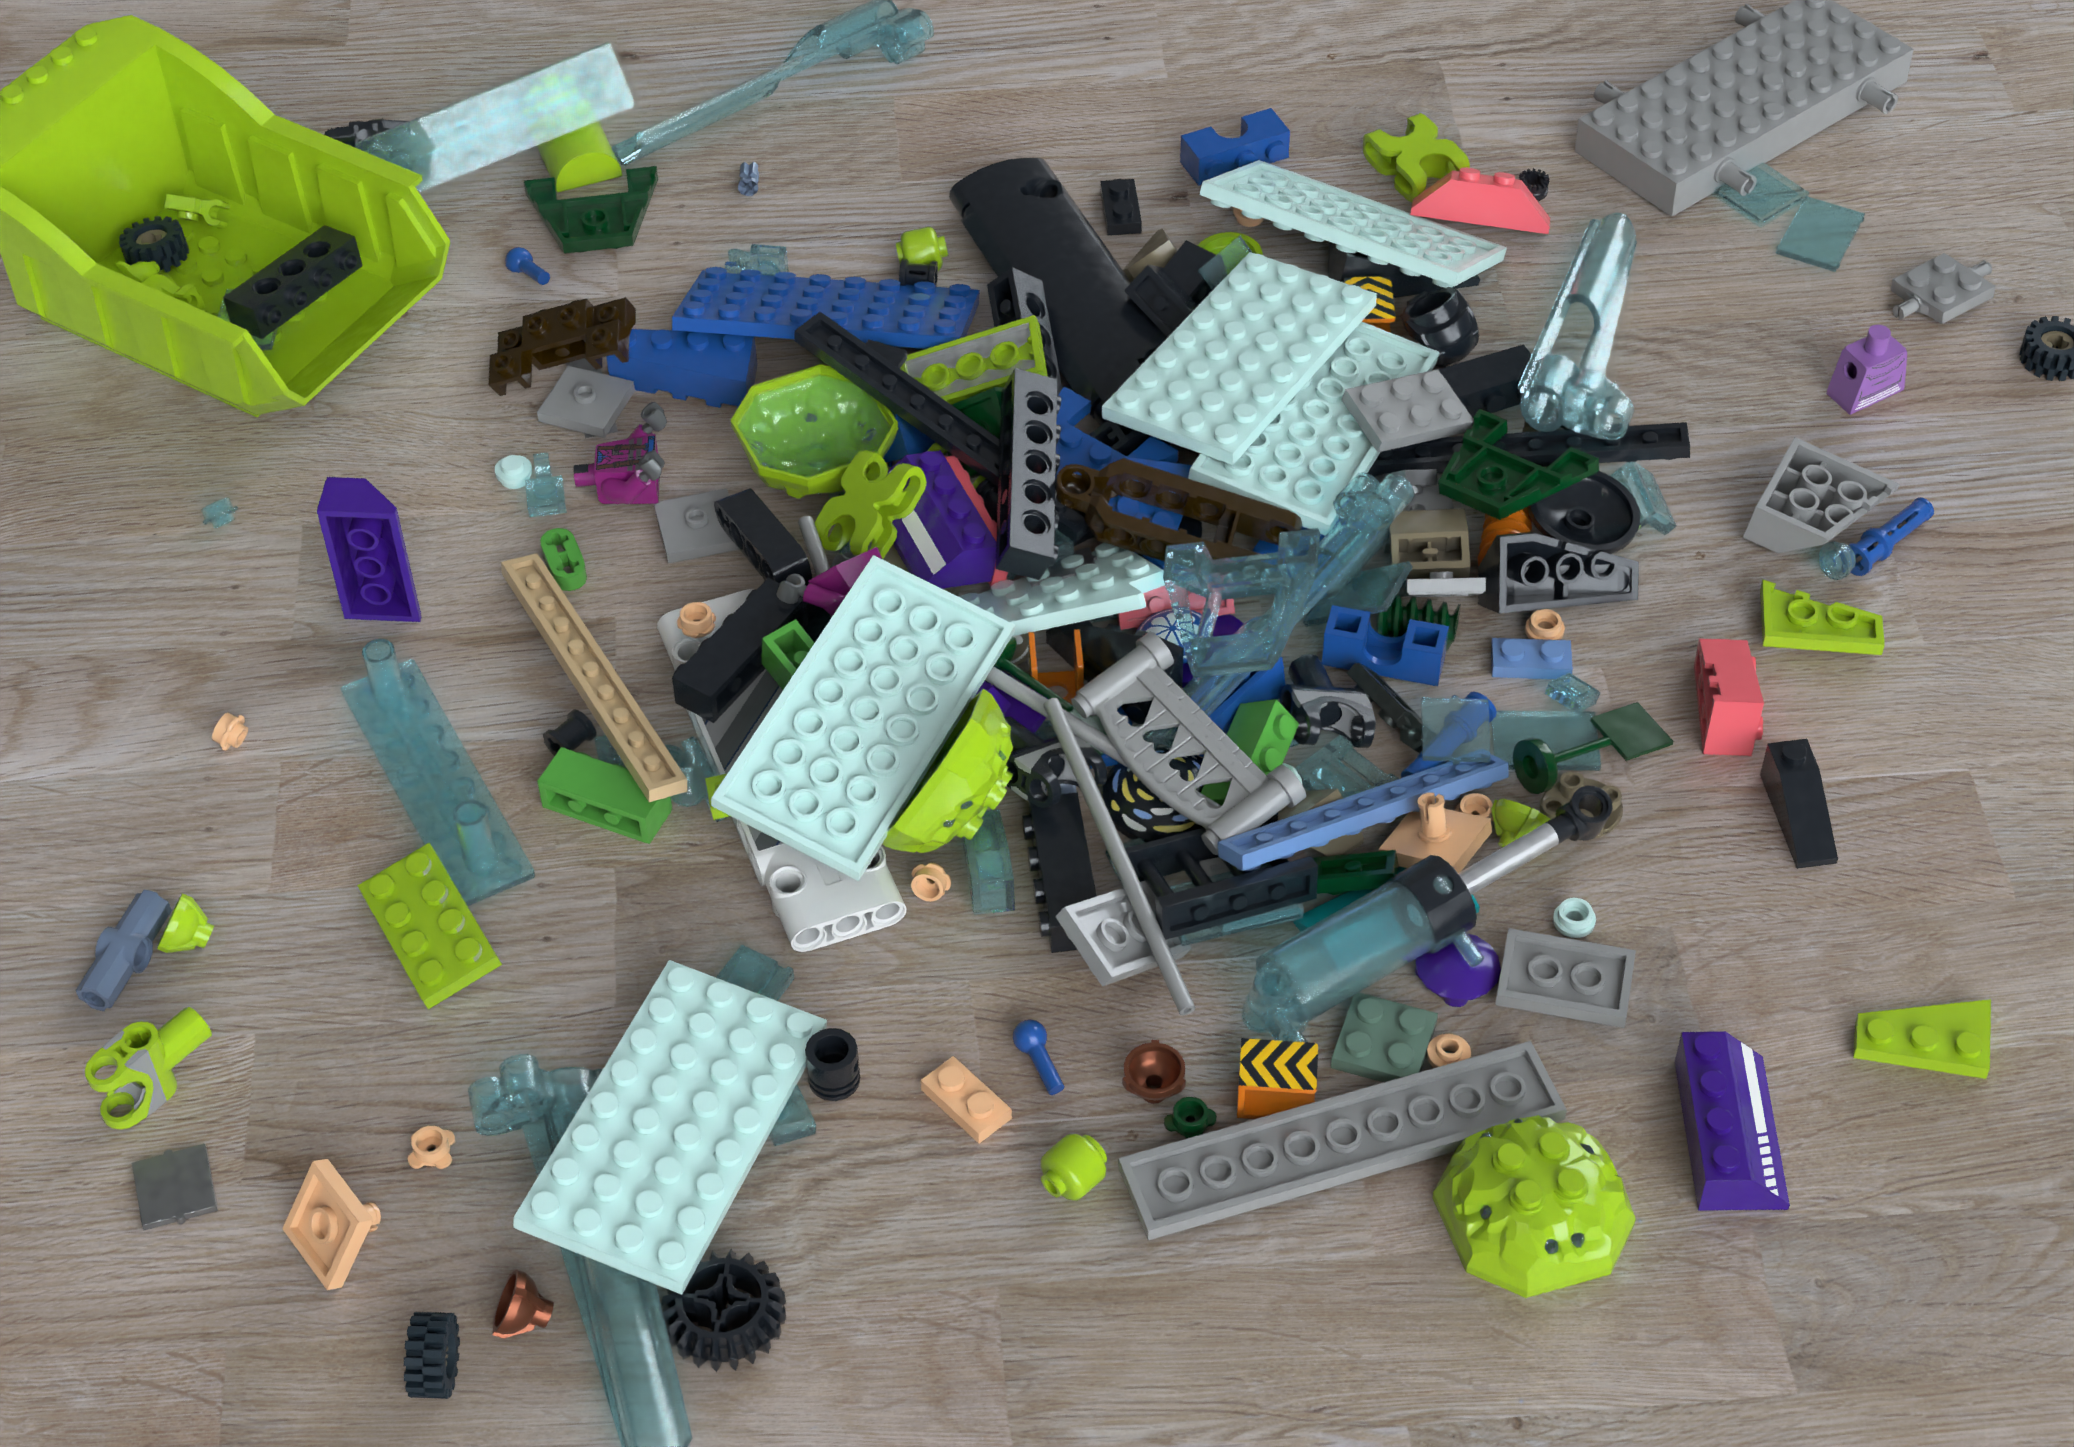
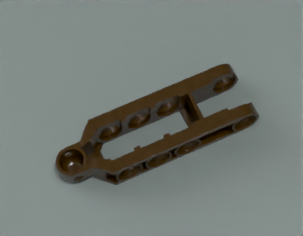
M1125 458L1110 463L1100 471L1078 464L1066 465L1059 471L1055 480V496L1057 500L1067 508L1085 513L1084 520L1098 541L1208 576L1229 573L1233 584L1262 593L1280 594L1286 590L1290 569L1287 570V568L1279 563L1261 558L1260 553L1234 546L1232 542L1234 534L1237 532L1279 546L1295 545L1299 541L1302 530L1301 517L1296 513ZM1073 472H1079L1082 475L1074 474ZM1120 495L1215 525L1217 530L1214 540L1211 542L1186 534L1187 530L1181 528L1179 531L1151 523L1149 522L1150 519L1146 517L1138 519L1113 511V507L1108 505L1109 500Z

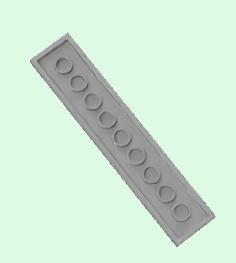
M1528 1041L1118 1158V1168L1148 1240H1152L1455 1152L1464 1138L1492 1126L1505 1124L1509 1120L1539 1115L1542 1118L1549 1117L1555 1122L1565 1120L1567 1109L1532 1042Z

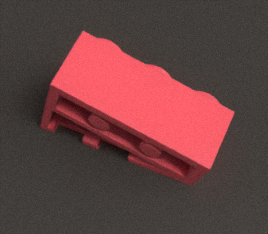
M1699 638L1694 672L1703 754L1752 756L1755 740H1761L1763 735V718L1761 714L1764 705L1756 675L1755 656H1751L1747 640Z

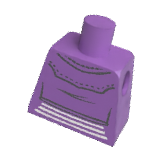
M1871 326L1867 337L1847 345L1842 350L1826 394L1851 415L1903 391L1907 365L1906 348L1891 336V331L1886 326Z

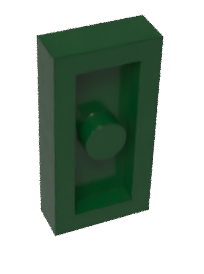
M1396 850L1313 858L1318 865L1317 894L1337 895L1345 891L1366 889L1380 891L1384 889L1385 882L1397 875L1398 872Z

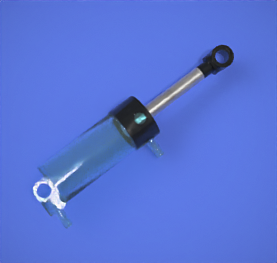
M1587 785L1580 787L1574 792L1568 803L1556 810L1555 818L1459 873L1440 856L1430 855L1391 877L1377 889L1263 953L1256 959L1257 974L1242 1008L1244 1024L1250 1030L1257 1033L1269 1031L1274 1040L1308 1042L1302 1034L1308 1022L1426 953L1433 954L1453 943L1469 966L1476 967L1484 960V956L1466 933L1475 927L1477 919L1475 904L1471 895L1568 838L1572 841L1594 839L1600 834L1612 812V800L1603 789L1596 786ZM1580 809L1589 811L1594 817L1584 815Z

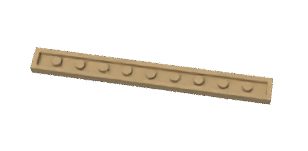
M538 553L501 562L503 577L648 802L687 792L686 776Z

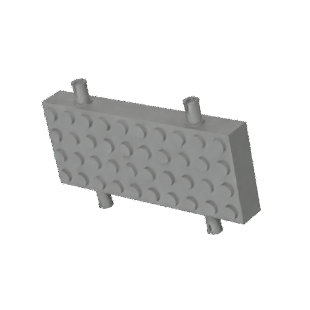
M1794 0L1766 16L1752 8L1751 5L1745 4V6L1742 5L1735 15V22L1743 25L1745 28L1634 89L1624 93L1609 81L1605 80L1604 84L1601 82L1595 89L1594 98L1604 105L1578 119L1575 152L1671 217L1726 185L1739 192L1740 195L1746 196V193L1749 194L1754 189L1757 182L1756 177L1749 174L1752 170L1867 104H1871L1884 114H1888V111L1891 112L1898 102V96L1890 91L1907 82L1914 49L1833 0Z

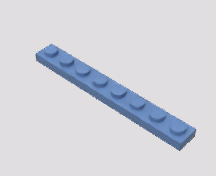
M1482 750L1218 841V856L1239 870L1253 871L1260 868L1261 864L1275 859L1290 858L1295 855V852L1309 847L1324 846L1329 843V840L1344 835L1358 834L1363 828L1378 823L1392 822L1397 816L1409 812H1419L1417 800L1425 793H1434L1435 797L1440 794L1444 797V800H1454L1459 798L1460 794L1468 791L1489 788L1492 786V783L1509 777L1508 762Z

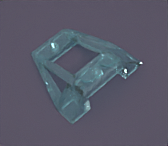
M1318 528L1281 532L1279 534L1278 552L1213 560L1204 542L1166 546L1163 580L1172 603L1171 607L1178 623L1184 651L1194 678L1272 670L1281 657L1312 587L1318 566L1320 531ZM1188 591L1206 597L1196 636ZM1275 594L1267 631L1212 637L1222 600Z

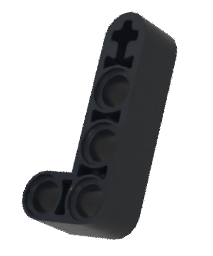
M751 488L714 502L716 516L721 527L763 577L764 582L767 578L781 583L786 581L789 575L799 574L804 578L805 585L809 584L808 581L812 579V573L803 548Z

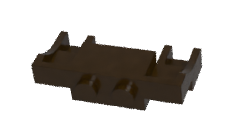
M626 297L595 306L586 298L523 316L522 326L498 332L497 353L490 355L489 386L499 396L506 395L507 383L518 381L525 389L530 388L532 364L538 370H543L585 358L597 370L602 368V357L613 354L622 363L628 362L629 338L632 327L636 323V308Z

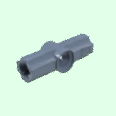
M144 889L142 893L136 894L115 928L107 927L103 930L96 945V959L75 990L80 1000L99 1011L112 1008L133 972L141 973L148 966L153 953V940L172 911L168 901L160 897L158 893Z

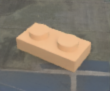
M954 1056L921 1079V1090L979 1144L1012 1119V1109Z

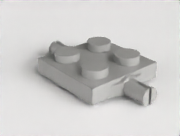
M1943 253L1892 279L1891 291L1904 299V302L1893 307V314L1901 320L1914 312H1919L1943 324L1994 297L1996 286L1983 278L1991 274L1992 266L1989 262L1983 260L1973 267H1965Z

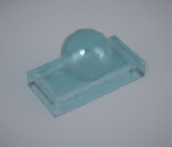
M693 736L681 742L691 765V768L681 769L687 778V792L673 795L671 799L683 807L696 806L705 799L710 808L705 778L715 775L699 741ZM724 817V818H720V819H715V820H716V822H719V821L724 820V819H726V818H728V817Z

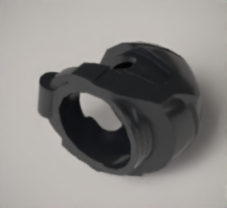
M1447 287L1429 293L1425 290L1407 301V307L1399 315L1406 331L1409 332L1413 339L1418 341L1420 345L1439 352L1435 366L1446 367L1462 360L1478 343V323L1468 302L1457 289Z

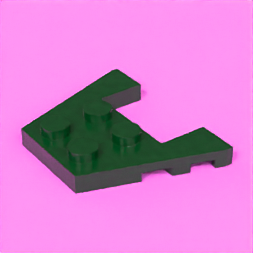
M657 166L626 169L628 192L557 200L554 177L524 180L525 193L564 254L633 246L658 182Z
M1479 409L1474 416L1472 428L1467 429L1463 436V444L1459 452H1454L1438 481L1439 494L1501 520L1599 471V458L1570 447L1547 468L1493 446L1494 443L1508 432L1507 420Z

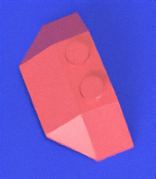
M1460 168V171L1452 170L1413 199L1410 213L1413 216L1549 234L1550 217L1522 180L1515 179L1514 175L1504 172H1497L1494 176L1482 175L1479 170L1474 168Z

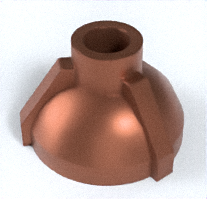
M1151 1040V1043L1139 1045L1127 1055L1124 1062L1122 1084L1127 1091L1140 1098L1142 1097L1146 1102L1151 1104L1160 1103L1165 1098L1182 1092L1186 1087L1184 1059L1173 1047L1159 1043V1040ZM1150 1086H1158L1159 1088H1157V1089H1152V1088H1149V1087H1150Z
M515 1269L508 1276L496 1308L492 1335L504 1339L532 1331L535 1325L542 1328L547 1326L553 1311L554 1302L543 1298L538 1293L534 1280L526 1272Z

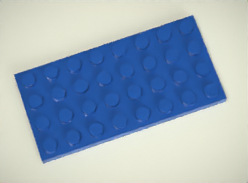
M710 267L702 270L673 314L672 330L794 339L797 328L818 312H822L864 343L870 339L894 347L928 349L966 337L979 305L980 290L971 289L970 286L964 284H954L949 288L935 287V284L932 282H917L914 285L900 286V281L894 279H885L876 283L866 282L861 277L834 280L824 274H816L806 278L796 277V274L792 272L763 275L760 271L754 269L735 273L727 272L722 267Z

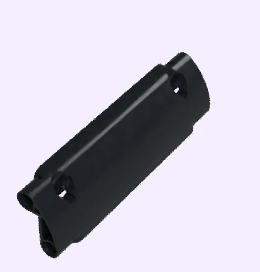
M1009 159L983 167L957 182L951 188L949 198L962 217L961 222L998 277L1013 267L1042 280L1058 368L1073 391L1091 401V412L1089 414L1101 426L1108 421L1102 418L1103 404L1167 337L1125 293L1124 290L1131 281L1044 159Z

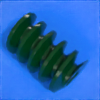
M1383 591L1378 609L1376 629L1383 636L1388 637L1390 632H1393V637H1400L1407 632L1410 619L1449 626L1447 652L1455 641L1461 604H1458L1453 614H1449L1447 602L1443 601L1436 612L1433 611L1431 599H1427L1422 609H1418L1416 597L1412 596L1407 606H1403L1401 595L1396 594L1391 604H1388L1385 592Z

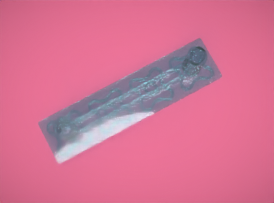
M606 42L358 141L355 147L422 175L423 181L416 186L418 192H422L629 109L635 103L611 44Z
M375 639L368 642L362 650L368 676L342 686L341 692L423 844L426 845L430 842L468 906L533 879L535 872L415 660L410 659L399 664L394 645L389 640Z

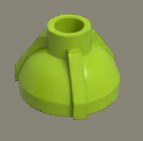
M1507 799L1495 800L1491 808L1496 834L1500 837L1498 845L1502 848L1551 820L1534 808Z
M181 894L158 943V950L171 953L193 950L196 946L205 948L214 925L207 923L208 918L192 897Z

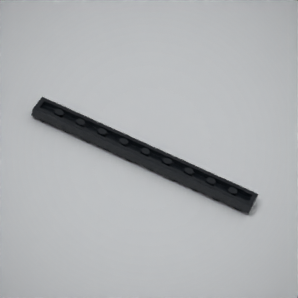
M818 312L795 330V342L998 487L1000 439L822 312ZM1058 500L1056 501L1055 513L1059 514L1057 530L1076 543L1091 530L1084 520L1085 513L1067 508L1060 504Z
M1687 422L1506 433L1493 444L1495 447L1542 467L1550 466L1570 447L1599 458V463L1690 458ZM1463 436L1444 437L1382 451L1365 478L1402 470L1436 469L1438 474H1443L1454 452H1459L1463 444Z

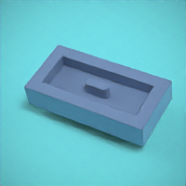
M1492 638V677L1571 680L1573 671L1571 640Z

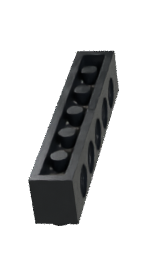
M1014 368L1001 391L996 569L1040 580L1048 566H1054L1059 550L1058 544L1054 543V534L1059 524V514L1055 513V503L1057 501L1055 496V475L1060 464V454L1056 453V444L1060 437L1061 426L1056 424L1061 406V396L1057 395V379Z

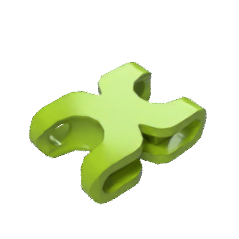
M1422 113L1407 118L1405 136H1390L1381 129L1363 136V154L1367 161L1380 174L1386 176L1396 175L1394 177V188L1410 202H1413L1415 197L1425 191L1427 178L1441 179L1452 170L1460 171V168H1470L1467 155L1453 141L1437 139L1438 127Z
M870 450L858 452L841 478V485L846 491L845 494L828 500L814 522L823 549L838 551L850 540V551L853 555L857 556L868 551V545L872 541L869 550L877 547L882 559H884L897 538V529L892 523L893 520L905 518L911 514L924 493L927 481L922 469L911 464L902 463L896 465L888 474L887 464L880 454ZM870 464V470L866 475V469ZM910 478L908 487L905 490H903L908 479ZM836 524L831 532V535L828 537L830 528L832 527V525Z

